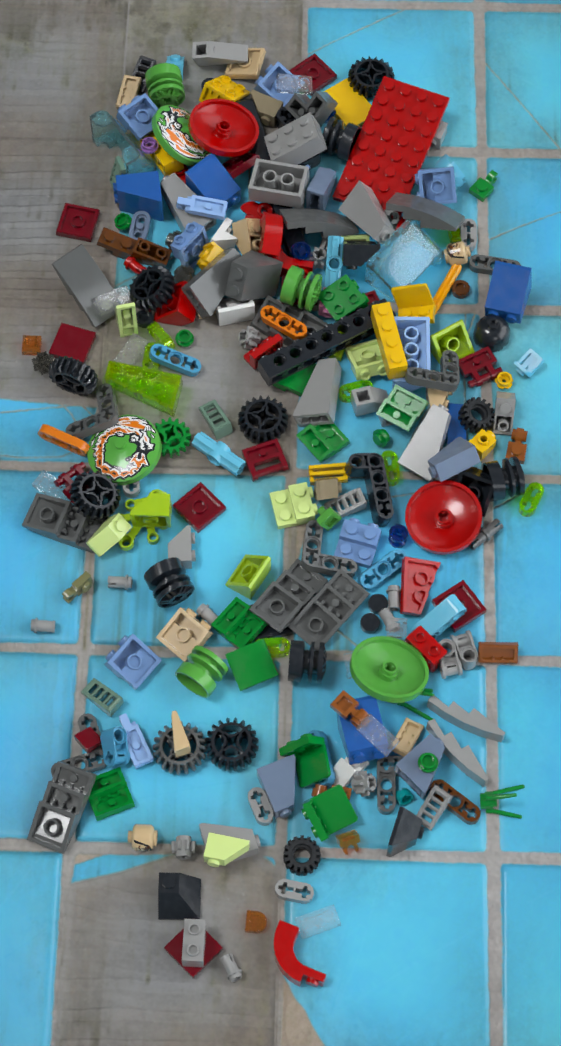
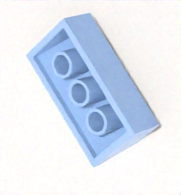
M394 316L408 368L417 367L430 370V317ZM405 377L392 379V389L395 384L410 392L421 388V386L407 383Z

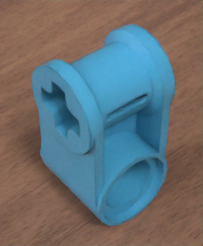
M117 726L102 731L100 740L104 763L107 766H114L115 764L127 765L130 761V752L125 729Z

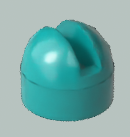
M402 788L401 791L397 790L396 800L399 805L405 806L413 800V795L407 788Z

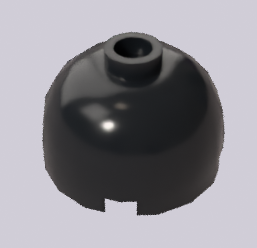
M486 315L476 323L473 339L475 344L482 347V349L488 346L492 352L502 350L509 342L510 328L504 318L498 315Z

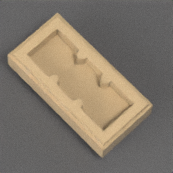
M124 75L116 103L117 109L124 104L127 106L138 95L142 82L141 77Z
M406 717L389 750L403 757L406 756L415 746L424 729V725Z

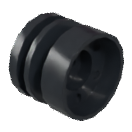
M331 117L323 131L327 149L322 151V153H327L328 151V154L332 156L337 150V157L348 161L361 131V126L348 123L344 129V120L338 121L336 117Z
M516 456L510 457L509 460L507 458L502 459V468L497 460L483 463V471L491 477L493 495L491 502L505 499L506 490L510 497H515L516 494L518 496L525 494L524 472Z
M177 557L164 559L154 564L144 574V580L149 589L153 591V597L161 608L181 603L195 590L190 577L185 574L186 570L181 560Z
M291 640L288 681L301 682L303 673H307L309 683H312V675L317 674V683L322 684L327 660L324 642H320L319 651H314L315 642H311L310 649L305 650L304 641Z

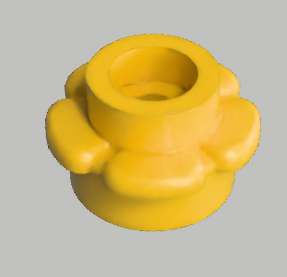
M501 372L495 379L498 388L509 389L512 386L513 378L510 373Z

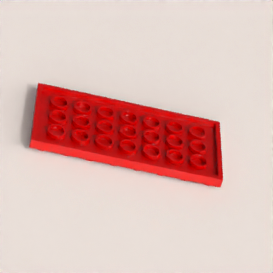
M384 76L332 196L333 200L343 203L359 180L373 190L383 210H386L387 201L396 192L411 195L415 185V174H418V169H421L450 98ZM396 211V212L399 214V221H400V218H401L403 212Z

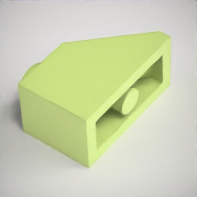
M120 513L108 517L86 544L100 557L119 542L132 526Z
M209 832L204 851V862H207V865L212 867L225 866L249 851L250 840Z

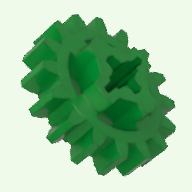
M169 417L167 422L161 419L162 424L155 423V428L160 435L161 442H163L162 456L164 457L166 454H169L170 458H172L173 453L180 456L179 451L186 452L185 446H190L191 434L189 427H185V422L179 424L178 418L172 421L171 417Z

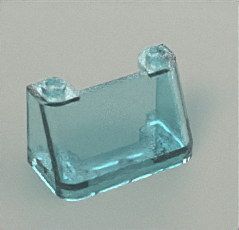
M104 110L90 115L93 142L97 147L100 144H106L109 149L117 145L122 151V159L126 164L127 174L157 171L153 159L149 154L142 152L141 144L130 130L124 128L119 120Z
M408 218L369 259L366 265L365 282L395 302L391 288L412 285L430 265L435 266L442 263L445 258L444 251L423 228H420V225L415 220Z

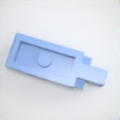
M192 195L188 196V198L178 197L176 208L185 210L189 214L224 220L228 202Z
M126 713L120 715L119 721L127 733L128 749L135 769L153 762L154 758L138 724L135 721L130 723Z

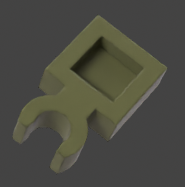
M85 571L72 583L70 588L62 593L63 599L68 604L76 595L79 596L90 590L93 584L91 575Z

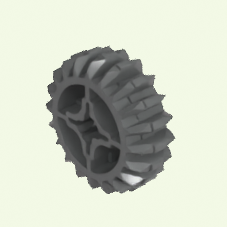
M187 723L183 728L189 744L191 740L196 744L194 754L190 751V753L176 758L173 731L167 725L164 726L165 732L159 730V737L154 738L156 744L152 747L155 750L153 753L154 758H158L156 763L158 765L162 764V770H166L169 767L170 774L176 770L179 776L181 774L180 771L184 770V773L187 775L189 768L195 771V765L201 766V760L206 758L204 754L207 752L206 746H204L206 739L202 738V732L197 733L198 728L196 726L191 729L190 723ZM166 742L169 744V747L171 748L170 755L168 757L165 755L163 751ZM180 758L186 759L184 761H176Z

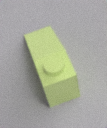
M135 303L117 305L115 307V314L120 337L138 334Z

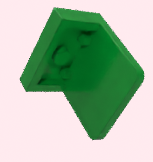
M347 274L322 290L319 295V300L335 321H339L343 316H348L358 308L364 309L368 307L369 302L365 293L361 294L358 290L359 286L354 279L351 280Z
M310 733L300 736V739L289 741L285 746L279 748L280 756L282 757L295 755V765L301 788L311 786L331 775L324 737L313 736Z
M340 784L304 801L302 804V813L306 820L310 819L313 825L311 827L312 833L315 838L319 837L321 842L328 839L330 834L356 822L358 819L349 798Z

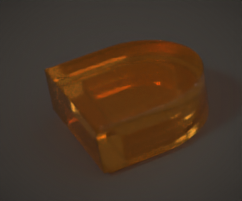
M247 910L245 932H263L267 926L266 916L259 911Z

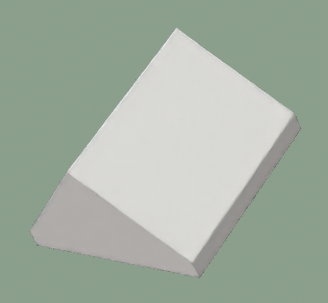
M233 298L222 299L216 308L219 326L253 320L255 317L254 301H238Z

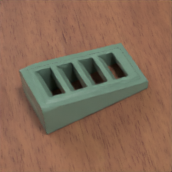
M119 156L115 158L110 175L112 188L113 183H116L115 175L127 174L124 163Z
M215 399L198 407L217 440L233 432L231 422Z
M95 678L81 691V694L109 717L124 703L121 696ZM96 685L97 688L90 694L88 691ZM100 690L103 691L97 698L94 697ZM106 694L108 695L103 702L100 701ZM113 699V702L107 706L106 704Z

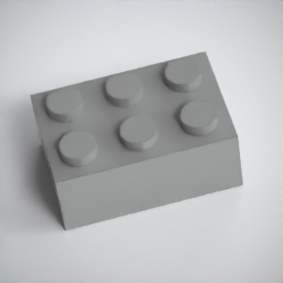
M311 112L264 136L271 161L298 165L327 149L320 125Z
M256 158L248 187L249 200L302 209L310 179L309 167Z

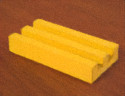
M346 463L309 465L310 485H314L313 477L335 478L330 477L332 475H343L336 477L338 482H348V476L345 472Z

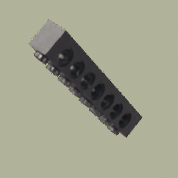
M386 299L376 300L364 309L359 308L353 314L343 316L339 321L333 324L329 323L323 329L317 332L313 331L301 340L293 341L287 347H280L271 355L262 356L258 360L257 370L269 387L317 363L318 360L325 359L375 334L370 317L371 306L386 303Z

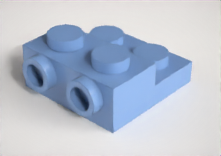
M277 62L274 66L271 64L265 70L266 75L264 77L260 76L254 84L257 86L254 90L282 101L283 107H285L304 84L280 62Z
M144 93L141 96L137 95L127 106L126 104L122 105L117 110L116 118L126 130H130L140 141L153 132L152 117L158 108L147 94Z
M454 166L418 169V174H415L416 185L419 184L420 190L417 192V196L440 204L457 203Z
M194 221L188 223L185 230L180 235L175 236L174 241L170 245L174 257L180 260L183 271L187 274H190L198 266L197 262L200 259L199 254L203 250L202 247L209 243L204 226Z
M356 518L344 519L334 556L352 559L361 567H371L382 529H379V526L374 523H368V525L361 524Z
M131 634L129 637L125 635L117 643L120 647L116 651L112 649L105 657L107 662L104 665L118 678L121 677L136 690L162 660L140 639Z

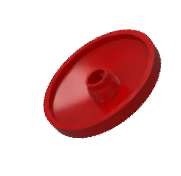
M209 99L199 103L192 110L188 122L189 132L200 147L210 153L224 157H236L248 153L255 146L259 136V126L253 114L244 106L227 99Z
M451 480L430 482L419 488L407 504L405 511L407 531L412 540L425 551L440 555L459 552L468 547L480 532L482 525L480 502L476 495L461 483Z

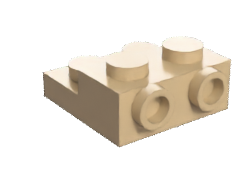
M180 607L156 637L184 662H188L187 656L192 653L194 646L203 647L213 634L210 630L211 625L204 620L200 622L196 619L197 614L189 607L187 609Z

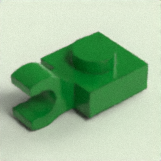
M491 170L485 180L480 177L469 188V193L483 202L494 191L492 184L496 182L498 173Z

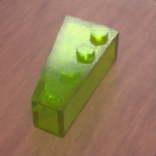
M109 360L105 381L113 389L172 417L175 416L183 385L182 375Z

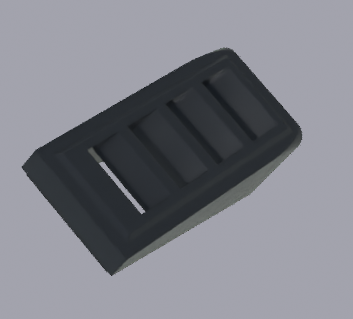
M141 55L132 76L145 78V72L156 65V60ZM142 79V86H140L138 93L144 94L147 87L145 79Z

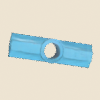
M328 236L324 287L326 288L341 278L344 237ZM336 259L339 263L338 268H331L329 261Z
M202 431L197 433L191 442L192 446L205 454L215 466L221 465L235 476L240 475L246 466V462L232 453L225 443L221 441L216 442Z

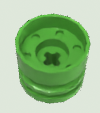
M160 63L147 70L145 81L148 96L158 109L165 105L178 106L184 101L185 91L182 84L181 70L178 66L171 63Z
M292 265L287 272L281 289L280 302L292 306L298 299V308L302 309L305 305V310L310 312L321 293L323 276L316 274L314 277V273L310 271L306 278H304L305 270Z
M196 645L192 649V653L187 656L189 662H183L175 672V676L187 689L196 695L208 698L216 688L215 681L219 682L223 679L222 676L226 675L228 667L215 653L207 648Z

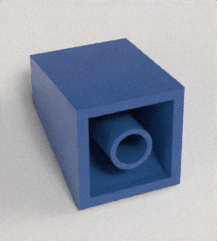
M213 153L185 172L186 185L197 196L227 201L226 212L230 207L240 202L241 188Z
M158 171L115 175L116 183H113L115 204L119 203V211L131 214L145 211L150 215V219L164 221Z
M495 261L485 303V316L498 315L509 323L521 324L532 288V268Z
M365 696L355 699L359 702L356 710L362 708L370 715L369 721L363 727L356 728L350 722L351 715L345 720L337 713L338 730L350 765L389 756L388 742L376 698Z

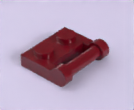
M278 439L242 450V455L252 481L259 480L258 478L281 470L283 472L289 470ZM275 460L280 462L257 471L255 469L256 466Z

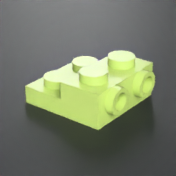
M377 339L345 348V353L351 363V370L356 380L362 379L366 381L372 376L387 375Z
M307 482L289 485L286 490L269 493L278 529L303 525L311 520H315L318 509L316 503L312 504L311 498H314L313 489L308 487Z

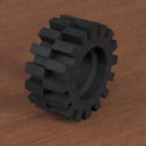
M481 397L468 399L458 412V419L462 420L460 422L461 426L465 425V430L469 428L470 433L475 431V434H477L481 429L486 430L494 421L495 413H492L494 409L489 408L491 404H486L485 399L481 401ZM471 410L477 411L481 415L482 420L475 419L471 414Z
M300 835V838H297V836L293 837L292 841L290 839L284 847L283 860L286 868H289L291 873L295 872L298 876L300 874L306 876L309 872L310 874L313 873L320 863L321 852L319 845L317 846L316 841H312L311 837L307 836V838H304V835ZM298 849H306L310 854V858L307 862L300 863L295 860L294 853Z

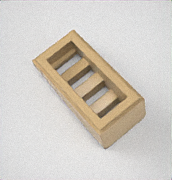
M175 710L172 711L171 719L174 753L176 758L190 753L191 748L178 713Z

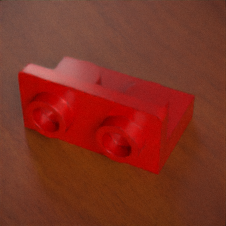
M279 334L273 337L269 336L259 343L257 347L247 352L243 356L244 360L254 370L257 369L258 360L262 356L271 355L277 349L283 347V338Z
M418 626L406 637L405 642L421 653L428 665V669L433 673L438 668L439 660L447 654V650L422 626Z

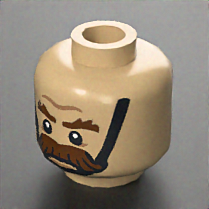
M463 241L448 244L446 249H444L446 263H449L451 266L454 264H466L468 257L471 256L469 246H465Z
M135 824L133 830L128 831V843H132V848L135 851H151L153 846H157L158 830H154L153 825Z

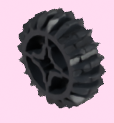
M370 56L368 59L362 57L361 61L356 60L355 64H352L351 69H349L348 82H350L349 86L353 87L354 92L359 90L358 95L365 96L366 100L368 97L374 100L383 77L386 76L394 79L395 75L392 67H389L388 62L384 63L383 58L378 60L377 56L374 59H371Z
M156 265L153 267L148 266L147 270L142 269V272L137 274V277L132 279L133 283L129 285L130 301L135 303L136 308L148 313L151 311L156 312L157 308L162 309V305L168 304V299H173L171 294L175 293L174 288L176 287L175 279L171 272L161 265L159 267Z
M59 356L52 361L49 367L48 374L52 382L56 383V386L61 387L62 390L73 394L88 396V394H92L98 384L99 379L95 370L91 369L85 362L79 361V359Z
M260 395L258 400L253 397L252 402L246 401V406H242L241 412L238 414L240 431L244 432L245 438L249 437L251 442L256 439L257 444L260 441L267 442V440L271 441L275 438L280 439L281 434H284L286 432L285 428L288 427L287 410L283 408L282 402L277 403L276 398L271 401L269 396L263 399Z
M92 470L88 473L84 471L81 475H78L75 481L72 482L71 489L69 490V494H71L70 501L74 502L72 507H78L77 513L83 512L84 517L89 515L91 520L96 517L98 521L102 517L106 519L109 515L114 514L115 509L119 506L121 496H119L120 489H116L118 483H112L113 477L108 479L106 473L101 475L99 470L96 473ZM88 485V489L82 491V487ZM104 499H108V504L102 505Z
M228 717L226 718V723L219 720V727L213 724V731H208V737L205 738L208 752L207 758H212L211 763L213 765L218 763L219 769L226 766L227 772L230 770V767H233V770L236 772L239 765L244 769V762L251 764V758H256L255 751L259 749L256 745L259 742L258 738L255 737L256 731H251L252 726L250 724L245 726L244 720L238 723L236 717L233 722H230ZM220 737L223 745L221 746V750L218 752L215 747V743L217 739ZM244 737L248 742V747L245 750V752L242 750V747L240 746V744L242 743V739ZM232 754V755H235V756H237V757H227V756Z

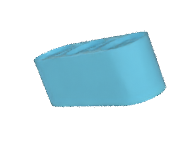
M452 594L416 623L411 630L414 631L418 626H422L435 639L465 614L467 609L457 596Z

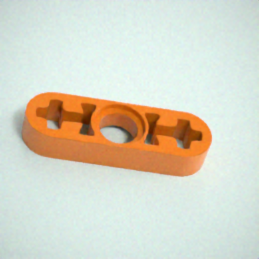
M271 305L264 306L261 309L260 314L263 323L293 340H301L307 337V327L304 323ZM287 320L289 324L287 326H280L279 322Z
M42 424L38 431V435L42 439L80 456H86L90 448L87 442L47 424Z

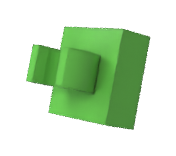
M322 505L317 510L320 516L316 521L328 531L342 519L340 514L331 507L325 509Z

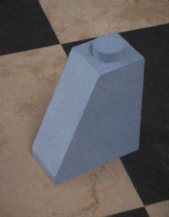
M318 168L306 190V209L325 211L336 183V171L330 168Z
M458 437L428 460L430 466L428 471L432 478L442 482L481 461L475 445L462 437Z
M430 733L395 766V772L422 799L426 797L437 769L431 773L421 771L418 767V759L423 753H432L437 757L439 766L445 750L443 741Z
M294 754L257 769L258 780L266 793L275 818L288 817L294 811Z

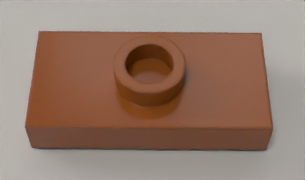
M478 642V663H518V642Z

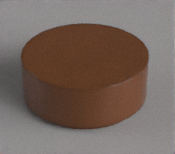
M457 280L452 284L451 292L454 297L463 299L469 295L470 286L466 281Z

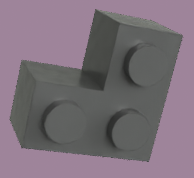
M316 91L311 99L305 94H294L285 108L296 119L311 112L321 128L338 103L327 92Z

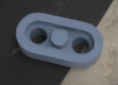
M138 211L133 215L129 230L130 238L138 240L136 237L140 236V238L147 240L151 223L150 215L147 212Z

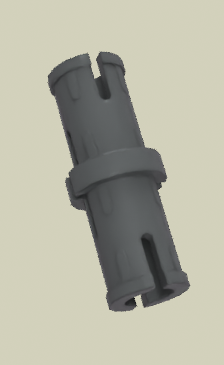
M494 519L485 528L482 527L474 540L475 543L470 546V549L475 550L485 541L491 540V536L503 529L502 523L495 527L500 521Z

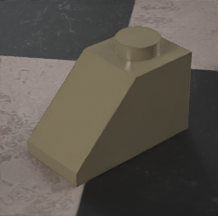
M252 89L251 98L261 123L274 128L276 125V113L279 108L283 107V102Z
M336 477L314 479V496L316 500L339 498L338 493H342L341 482H338Z

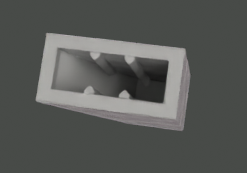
M207 823L199 824L205 847L210 832L250 840L249 851L233 861L258 854V847L261 846L258 834L254 835L252 829Z

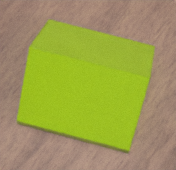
M462 319L430 336V352L439 364L442 353L446 350L457 353L459 359L474 353Z
M245 554L225 585L251 600L271 570V558L269 556Z

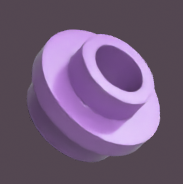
M146 137L142 140L141 150L143 153L152 154L158 150V142L153 137Z

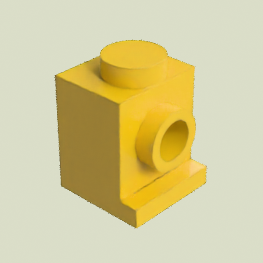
M214 241L203 245L197 265L202 270L224 250Z
M481 429L468 441L475 445L480 461L496 446V436L490 430L485 431Z

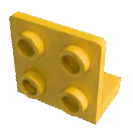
M221 75L204 84L199 101L227 99L236 102L248 96L250 91L246 90L243 85L232 81L230 77Z
M426 283L391 288L398 307L399 317H430V324L435 323L436 305Z

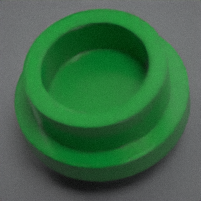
M125 213L118 214L114 220L116 228L118 230L129 228L132 218Z
M183 329L176 334L175 340L180 347H189L194 341V336L189 330Z
M377 429L373 432V441L376 445L385 447L390 441V436L385 429Z
M423 753L418 759V767L425 773L434 772L438 767V759L432 753Z

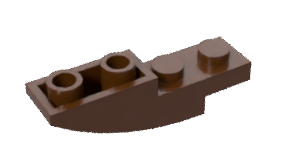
M103 227L97 242L98 246L113 251V255L125 260L129 256L135 257L136 261L140 264L150 266L161 265L166 267L172 252L170 249L138 237V240H135Z

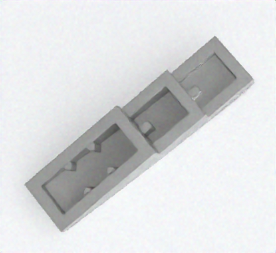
M436 696L428 699L427 708L453 725L483 738L497 742L504 740L505 732L475 708L468 713L454 701L448 707Z
M435 719L428 721L426 730L429 734L431 733L434 737L437 736L443 741L445 747L444 754L450 761L482 787L487 786L489 778L469 745L461 749L452 732L444 735Z

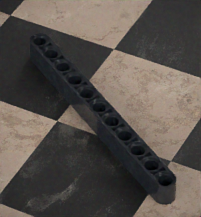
M252 98L236 102L253 114L259 126V136L250 153L258 154L260 159L271 161L264 139L266 134ZM270 204L274 214L280 215L279 209H293V207ZM283 222V243L288 256L298 258L308 255L301 229H287Z

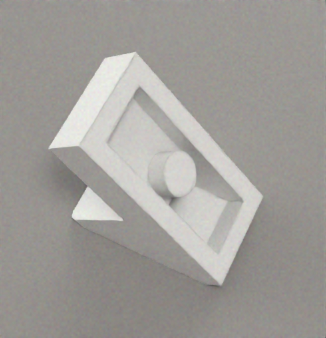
M226 217L210 242L214 241L223 250L235 248L238 239L231 235L233 220Z
M341 757L334 766L335 781L333 785L340 784L342 787H347L354 778L353 776L358 775L359 771H363L369 765V761L350 765L347 757L345 759Z

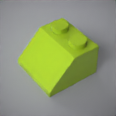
M164 491L150 493L130 511L133 527L171 528V496Z

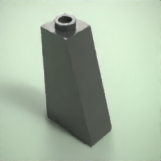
M235 248L225 249L181 288L201 318L211 316L225 295L231 263L241 256Z

